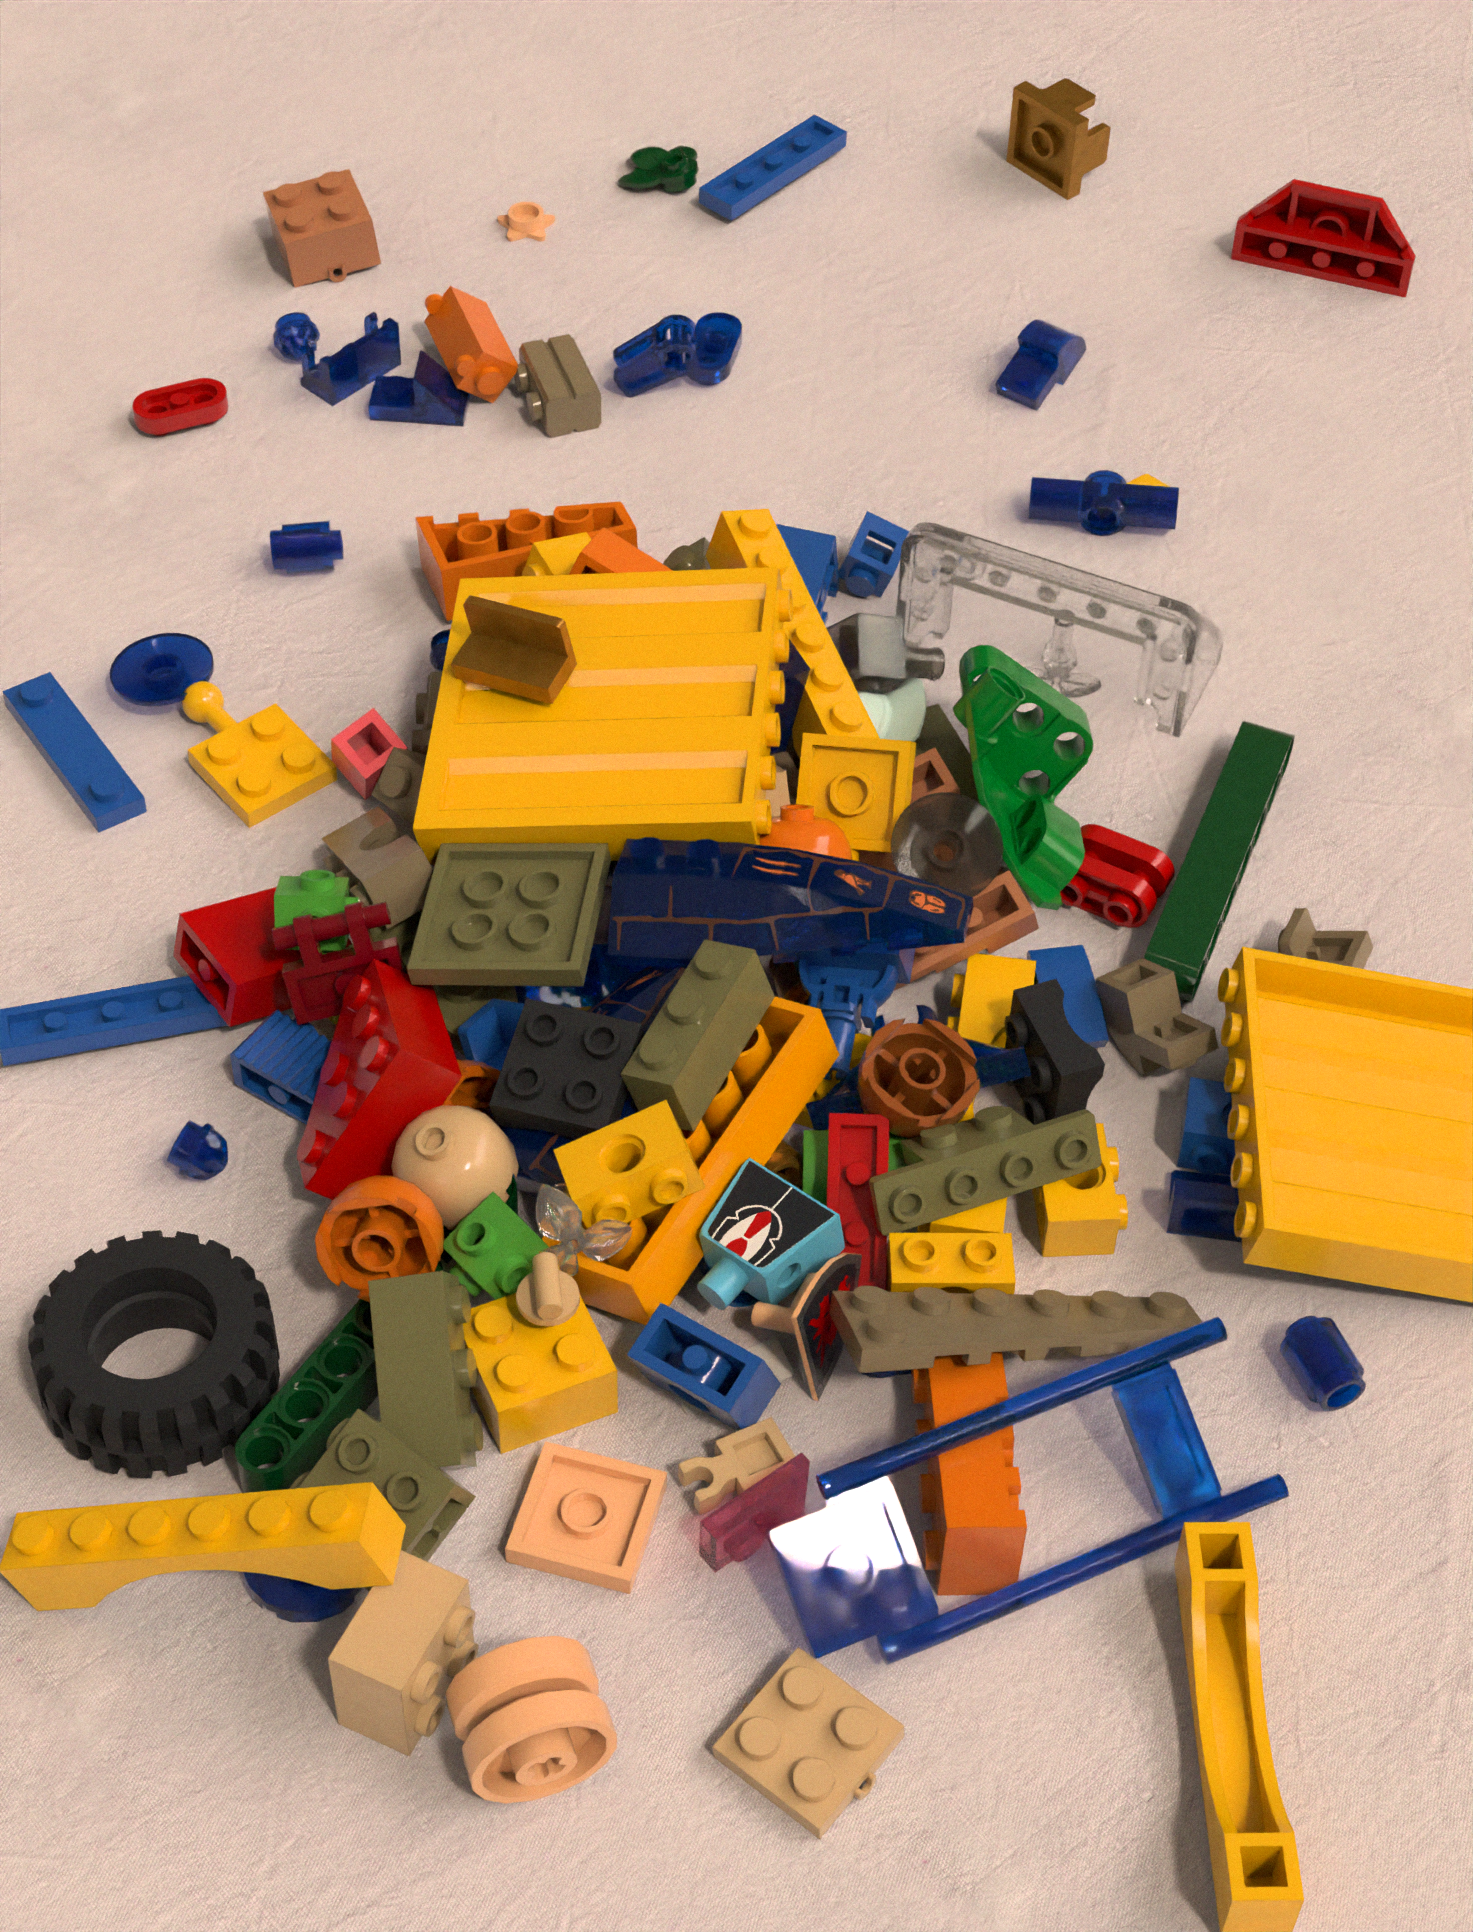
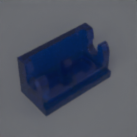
M372 312L364 319L365 336L353 343H348L330 357L324 356L317 365H315L316 357L314 351L310 349L305 352L301 357L303 377L300 378L301 386L326 403L334 406L402 364L398 322L389 317L382 322V327L378 328L377 314Z

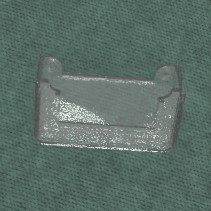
M923 522L916 524L903 541L900 556L894 644L917 651L928 634L933 633L934 638L942 640L950 628L954 585L1143 646L1134 703L1144 706L1147 701L1158 715L1155 730L1178 738L1180 737L1221 659L1224 643L1223 633L1220 627L1210 618L1181 601L936 523Z

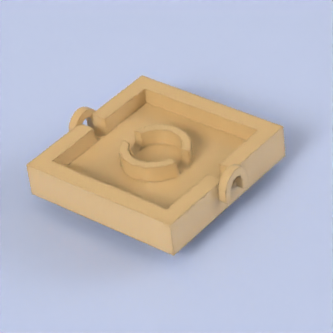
M797 1647L762 1689L759 1687L756 1690L755 1698L749 1704L746 1702L743 1705V1712L712 1747L715 1759L818 1839H821L854 1797L861 1801L872 1790L876 1782V1775L874 1773L904 1738V1725L800 1647ZM863 1781H866V1783H865V1785L863 1786V1788L860 1789L859 1787H860V1785L862 1784V1782H863Z

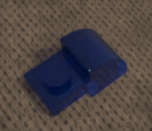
M1041 319L1033 320L1020 332L1017 337L1019 349L995 383L997 394L1038 411L1056 383L1064 385L1087 350L1083 337Z

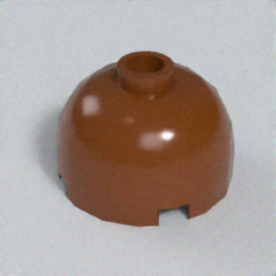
M906 1018L891 1021L876 1031L860 1060L857 1089L863 1106L868 1114H881L889 1119V1133L898 1137L908 1139L921 1137V1130L946 1124L955 1125L963 1118L979 1090V1079L977 1080V1074L974 1069L977 1060L973 1049L958 1032L939 1021L924 1019L922 1024H903Z

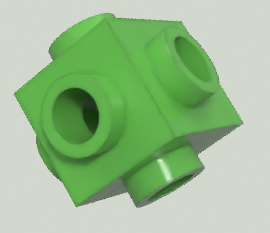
M309 870L301 873L300 876H280L274 894L275 928L293 924V917L310 913L314 919L344 912L345 905L360 902V898L349 896V877H335V874L331 871ZM349 934L319 941L322 954L345 949ZM299 946L286 950H299Z
M494 1191L470 1215L458 1223L455 1230L444 1240L443 1247L457 1262L449 1272L458 1276L459 1282L465 1285L474 1297L484 1289L495 1300L517 1292L520 1282L533 1272L532 1259L535 1255L542 1252L555 1253Z

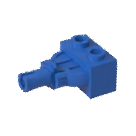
M795 896L792 914L809 913L811 909L808 896ZM810 896L813 910L817 912L842 906L876 908L883 907L884 901ZM887 901L882 910L869 913L870 940L867 937L865 915L862 911L791 917L786 949L800 977L802 987L809 998L808 1006L821 1009L839 1053L838 1058L823 1079L831 1080L833 1071H836V1080H847L850 1077L849 1068L855 1034L861 1031L862 1022L865 1028H873L875 1026L877 1009L890 998L897 983L910 984L918 931L908 902Z

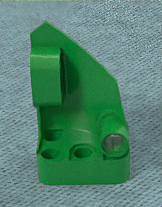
M978 645L966 651L960 660L959 677L962 697L953 706V712L959 722L967 729L973 776L980 806L990 834L1018 884L1037 907L1058 910L1062 906L1060 891L1072 880L1081 867L1085 857V849L1079 822L1056 806L1054 801L1057 795L1088 763V758L1093 751L1094 743L1087 714L1080 706L998 648L991 645ZM1025 703L1037 705L1033 710L1027 712L1016 710ZM1067 732L1078 734L1070 740L1057 739L1061 734ZM1032 770H1040L1043 772L1039 776L1033 778H1026L1023 776L1025 773Z

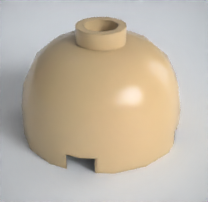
M439 1106L422 1112L407 1124L398 1138L391 1165L393 1176L416 1184L430 1196L443 1220V1225L449 1231H454L458 1223L470 1215L493 1191L506 1203L509 1198L506 1190L511 1184L512 1175L514 1174L517 1178L519 1168L514 1146L506 1134L488 1115L469 1106Z

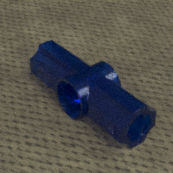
M1108 470L1093 472L1085 478V481L1032 477L1028 519L1081 523L1085 531L1097 536L1113 535L1121 530L1123 526L1175 530L1179 487L1127 484L1120 474Z

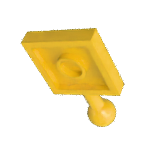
M199 681L191 684L185 690L182 697V707L185 714L193 721L209 723L218 733L188 749L189 764L249 828L337 781V766L276 703L237 723L224 710L223 694L216 685L206 681Z
M803 733L796 804L814 806V816L829 819L844 831L851 845L853 863L859 864L860 851L894 854L906 853L916 743L903 740ZM853 865V874L856 876L858 874V865ZM832 885L823 895V897L865 900L864 895H860L854 887L844 892L833 894Z

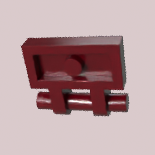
M360 901L345 905L344 912L314 919L311 913L293 917V924L272 929L273 942L277 951L299 946L302 960L285 963L282 968V975L298 1025L340 1015L347 986L356 975H363L373 958L406 973L397 938L393 937L373 942L370 929L392 924L386 901L369 906H364L363 902ZM350 934L354 947L322 954L319 941Z

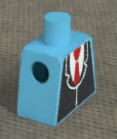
M749 1157L701 1228L699 1238L705 1262L711 1270L697 1284V1288L711 1305L720 1310H725L742 1290H745L761 1302L773 1305L778 1304L803 1283L808 1273L819 1271L830 1259L836 1257L845 1248L840 1215Z

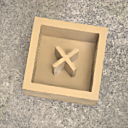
M400 1550L393 1585L374 1586L371 1588L328 1657L339 1725L409 1757L422 1735L430 1737L435 1732L445 1711L446 1700L444 1697L446 1696L447 1688L455 1675L476 1659L478 1654V1644L474 1643L473 1624L476 1614L471 1609L468 1579Z

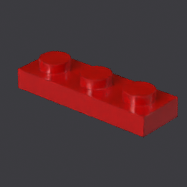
M829 1113L827 1207L840 1215L845 1248L841 1253L862 1255L858 1287L874 1286L886 1290L887 1236H884L877 1229L869 1181L874 1176L888 1172L889 1119L881 1114Z

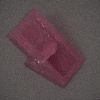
M802 1452L700 1521L699 1555L715 1573L733 1560L735 1562H742L751 1557L761 1547L765 1538L795 1571H799L810 1460Z

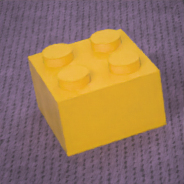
M516 1293L471 1308L470 1322L463 1323L465 1349H472L477 1367V1383L471 1389L500 1454L618 1412L617 1369L581 1295L576 1313L566 1322L555 1326H539L527 1321L518 1310Z

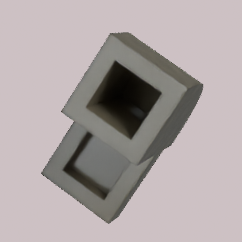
M1141 958L1096 978L1108 1030L1121 1054L1141 1074H1147L1162 1066L1170 1070L1185 1069L1197 1063L1199 1057L1219 1049L1214 1027L1182 1013L1173 971Z

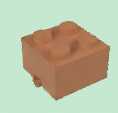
M349 169L339 172H327L317 178L295 184H283L277 189L263 192L272 235L294 288L328 278L333 282H341L346 278L347 273L381 264L372 218ZM337 268L341 270L339 276L333 274V271Z

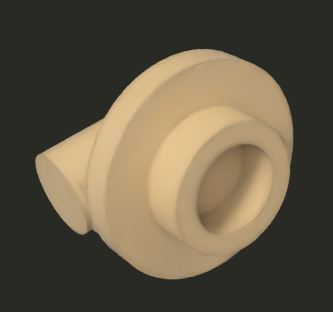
M550 1252L539 1253L532 1259L533 1272L527 1275L517 1288L516 1303L520 1314L527 1321L539 1326H555L566 1322L576 1313L580 1302L579 1288L576 1281L570 1275L558 1269V1260L555 1254Z

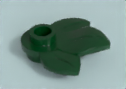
M682 145L669 151L661 147L651 146L638 149L630 155L635 169L620 177L618 183L621 186L632 188H649L662 183L665 191L678 192L686 190L697 182L696 174L699 171L696 161L698 158L697 152L689 146Z

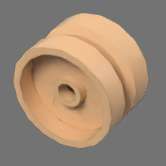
M560 1636L527 1638L500 1646L474 1659L453 1678L446 1690L447 1708L455 1734L464 1742L462 1745L463 1761L472 1790L484 1800L515 1803L533 1801L560 1793L588 1779L608 1762L616 1750L617 1734L607 1704L598 1697V1678L589 1651L580 1642Z

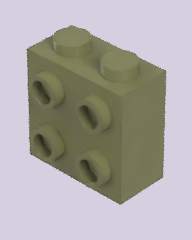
M357 1409L351 1418L343 1420L335 1427L327 1440L326 1452L314 1468L299 1476L289 1488L373 1482L406 1525L401 1550L427 1562L476 1498L475 1495L382 1422L360 1409ZM364 1587V1588H365L366 1590L370 1591L372 1587Z

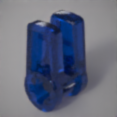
M672 314L613 350V359L618 367L613 371V379L618 388L626 396L634 397L692 373L698 365V351L695 347L697 341L695 323L684 315ZM668 329H670V339H668ZM683 353H685V363H683Z

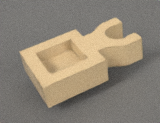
M772 1417L715 1440L716 1457H693L678 1464V1478L683 1487L697 1480H703L710 1484L707 1488L694 1492V1506L699 1515L715 1509L727 1494L734 1491L737 1492L744 1504L800 1480L801 1465Z

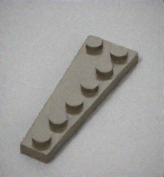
M860 1286L853 1291H832L829 1314L858 1372L861 1373L933 1368L935 1356L962 1355V1360L966 1365L990 1364L992 1352L1003 1351L1017 1354L1023 1361L1045 1360V1356L1049 1353L1050 1348L1059 1347L1079 1357L1101 1356L1111 1353L1129 1354L1202 1348L1206 1328L1186 1298L1170 1292H1155L1150 1297H1129L1113 1291H1096L1092 1296H1078L1042 1289L1035 1291L1033 1295L1006 1294L1003 1291L991 1288L978 1289L974 1293H947L933 1287H921L914 1292H887L874 1286Z

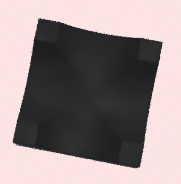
M1057 979L1013 990L1010 1015L1005 1017L1004 1023L1007 1037L1005 1051L999 1056L1001 1074L1009 1087L1015 1086L1022 1099L1025 1119L1033 1125L1086 1109L1088 1098L1095 1085L1103 1077L1105 1063L1097 1049L1084 1042L1068 1023L1063 1008L1064 991Z
M526 998L489 1103L496 1124L514 1129L542 1130L576 1140L619 1121L628 1093V1088L621 1076V1072L644 1037L641 1023Z

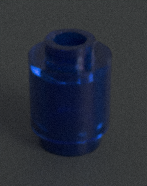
M330 520L282 524L281 530H270V547L274 570H286L287 574L335 570V560H344L341 530H332Z
M1311 1315L1298 1319L1288 1327L1285 1332V1338L1280 1345V1352L1310 1401L1319 1403L1325 1411H1335L1350 1405L1363 1394L1366 1388V1383L1362 1378L1364 1368L1333 1319L1328 1317L1317 1318Z

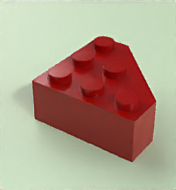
M374 958L363 975H356L346 988L343 1006L327 1059L321 1069L320 1082L308 1122L297 1149L296 1156L304 1188L331 1200L350 1183L376 1175L393 1176L391 1165L396 1142L407 1124L422 1112L442 1106L462 1078L433 986L411 985L408 974Z

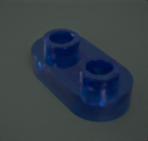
M714 312L702 316L697 321L685 350V373L691 380L701 385L711 386L725 380L730 375L742 344V323L737 317L728 313Z

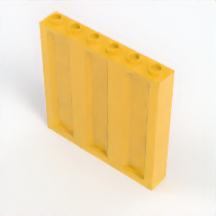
M779 567L460 579L413 824V832L417 843L422 848L430 865H435L441 843H608L611 861L739 858L744 847L760 849V835L770 834L772 827L770 800L765 799L766 790H775L776 762L774 756H770L771 747H779L781 739L779 713L774 712L775 704H784L785 700L784 673L779 671L780 663H787L789 660V637L787 629H783L784 622H792L793 620L791 589H783ZM469 595L559 617L566 622L577 665L553 704L455 678L451 663L471 634L463 607ZM747 851L743 858H759L760 851Z
M1242 947L1232 967L1225 968L1221 973L1218 984V1000L1225 1003L1226 1016L1221 1029V1044L1224 1047H1228L1229 1062L1224 1075V1089L1226 1092L1231 1093L1232 1109L1227 1123V1135L1229 1139L1235 1140L1236 1154L1231 1167L1230 1180L1232 1187L1238 1188L1239 1205L1235 1213L1234 1233L1236 1237L1242 1238L1243 1263L1473 1303V989Z

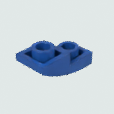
M1074 945L1029 950L1026 954L1027 960L1036 961L1034 984L1057 979L1064 991L1063 1008L1065 1016L1073 1031L1094 1048L1105 1047L1109 1041L1097 985L1084 946Z

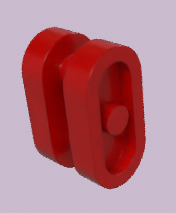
M1096 824L1081 826L1085 857L1076 875L1060 891L1062 903L1099 916L1117 926L1128 928L1142 926L1154 910L1157 898L1164 894L1174 878L1175 869L1172 861L1160 849Z

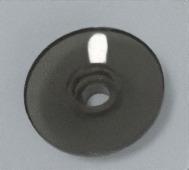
M941 792L919 798L902 812L893 828L890 851L893 865L899 877L938 887L962 897L964 900H968L984 891L997 875L1003 857V841L996 821L981 804L961 794ZM937 845L948 846L953 852V859L950 861L939 860L934 854V847ZM902 880L911 890L936 896L945 903L961 902L958 898L949 897L937 888L915 885Z

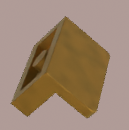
M469 595L463 607L471 634L451 663L455 678L553 704L577 665L566 622L559 617Z

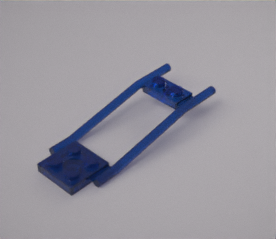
M1214 1317L816 1475L819 1490L827 1506L765 1530L810 1655L817 1659L875 1635L880 1654L885 1664L890 1665L1180 1541L1184 1522H1227L1287 1498L1289 1496L1288 1488L1279 1473L1221 1496L1220 1491L1222 1488L1175 1368L1172 1369L1170 1362L1226 1341L1228 1336L1222 1320L1219 1317ZM1111 1386L1113 1400L1156 1512L1160 1513L1162 1520L939 1615L937 1611L939 1608L892 1483H889L887 1476Z

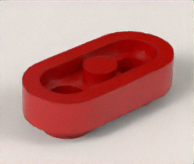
M198 378L145 391L134 399L132 407L135 424L141 431L162 436L173 431L201 424L214 423L227 413L229 405L227 390L223 383L212 378Z

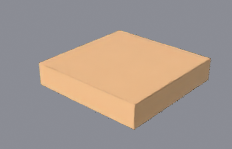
M545 1441L505 1547L506 1562L630 1594L667 1488V1472Z

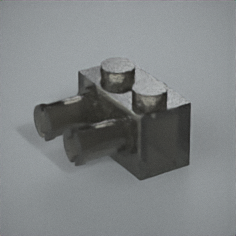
M857 612L826 628L857 691L884 695L886 689L895 690L908 678L916 677L936 681L943 675L945 654L941 648L904 645L903 617Z

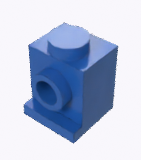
M867 511L849 544L850 546L838 570L839 578L846 581V587L855 595L867 597L874 594L881 598L894 576L912 532ZM867 535L892 547L891 550L866 538Z

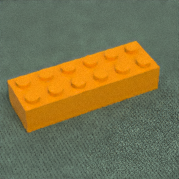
M774 997L694 1132L681 1129L705 1185L704 1189L595 1238L591 1237L572 1199H569L542 1237V1240L555 1252L554 1254L558 1260V1269L568 1275L570 1274L576 1281L579 1293L585 1304L643 1325L648 1323L661 1302L670 1306L704 1256L699 1238L702 1226L742 1165L750 1157L757 1163L765 1166L838 1058V1050L821 1009ZM637 1107L633 1109L630 1115L639 1112Z

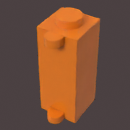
M449 286L443 296L438 294L429 295L424 302L429 312L424 322L456 388L494 403L517 373V368L519 367L487 303L452 286Z

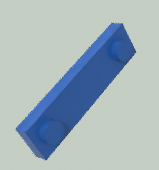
M814 114L699 188V203L732 221L846 147L847 131Z
M51 672L2 691L7 709L98 833L147 812L145 798Z
M189 976L0 1009V1054L3 1066L227 1026V1023Z

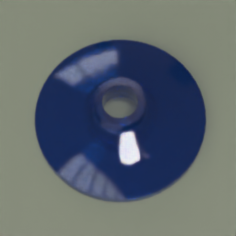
M182 633L155 634L137 640L117 655L110 668V680L114 691L125 701L140 706L170 705L183 701L187 695L185 690L191 684L199 681L208 682L214 671V659L210 648L194 636Z

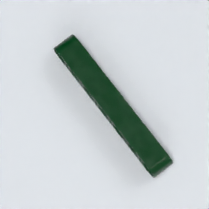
M1243 721L1144 956V959L1174 972L1179 999L1191 1003L1194 1000L1286 771L1295 739L1293 734Z
M512 1175L511 1184L506 1190L509 1195L506 1204L518 1215L517 1183ZM443 1225L445 1240L453 1231H449ZM444 1248L435 1272L444 1271L450 1273L449 1270L457 1262ZM362 1299L358 1300L241 1434L236 1443L235 1457L243 1493L289 1489L299 1476L311 1471L326 1452L327 1440L335 1427L343 1420L351 1418L357 1409L365 1412L378 1397L370 1302ZM342 1374H352L347 1377H338ZM305 1418H315L308 1422H298ZM267 1463L276 1464L270 1468H258Z

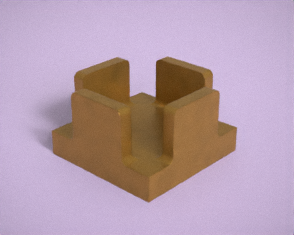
M1064 78L1045 89H1039L1028 81L1016 85L1013 89L1006 162L1066 200L1079 195L1083 175L1104 164L1107 160L1111 127L1102 122L1088 130L1089 119L1080 114L1095 105L1096 95L1068 78Z

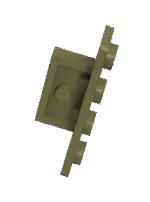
M992 1106L978 1111L975 1114V1118L956 1123L955 1125L946 1124L921 1130V1137H912L901 1141L904 1162L908 1166L874 1176L869 1181L877 1229L884 1236H889V1232H902L1098 1168L1102 1160L1094 1114L1087 1109H1083L1033 1125L1011 1107Z

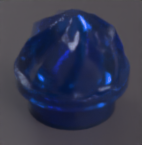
M293 312L280 317L276 321L273 342L286 359L302 361L304 358H309L311 353L317 351L320 333L317 325L311 322V318L307 314Z
M189 1120L178 1135L168 1155L167 1162L178 1167V1175L184 1178L208 1180L223 1171L228 1164L227 1141L210 1123L207 1122L202 1127Z

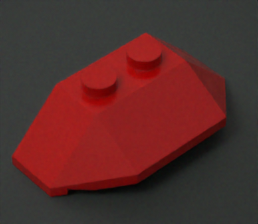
M1297 179L1291 180L1238 218L1231 254L1232 260L1404 298L1407 296L1416 257L1383 198Z

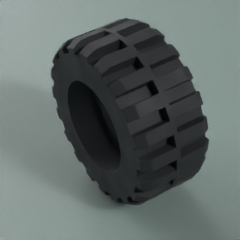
M160 1230L142 1231L143 1238L126 1241L125 1235L108 1240V1248L98 1253H95L93 1249L88 1250L74 1260L76 1268L73 1271L68 1272L63 1269L49 1285L51 1296L44 1295L39 1300L33 1313L35 1324L29 1330L28 1349L32 1360L30 1363L48 1424L56 1437L65 1440L66 1447L71 1453L81 1460H88L93 1456L95 1468L112 1474H118L120 1468L129 1469L131 1477L152 1478L153 1471L168 1470L169 1477L188 1473V1465L202 1461L204 1466H208L223 1458L222 1449L229 1444L234 1448L236 1447L241 1434L251 1424L250 1422H253L271 1401L270 1396L278 1390L280 1378L278 1360L280 1355L269 1295L264 1283L256 1279L255 1270L243 1258L238 1256L232 1258L230 1248L210 1239L206 1245L200 1244L199 1237L195 1234L177 1231L175 1237H163ZM162 1328L183 1329L197 1333L210 1341L204 1352L192 1363L177 1372L162 1377L133 1379L116 1375L102 1368L105 1360L119 1345L138 1334Z

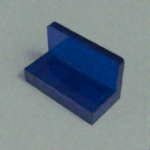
M1174 1170L1170 1177L1166 1233L1242 1243V1238L1236 1237L1234 1233V1219L1239 1205L1238 1188L1232 1187L1230 1177Z

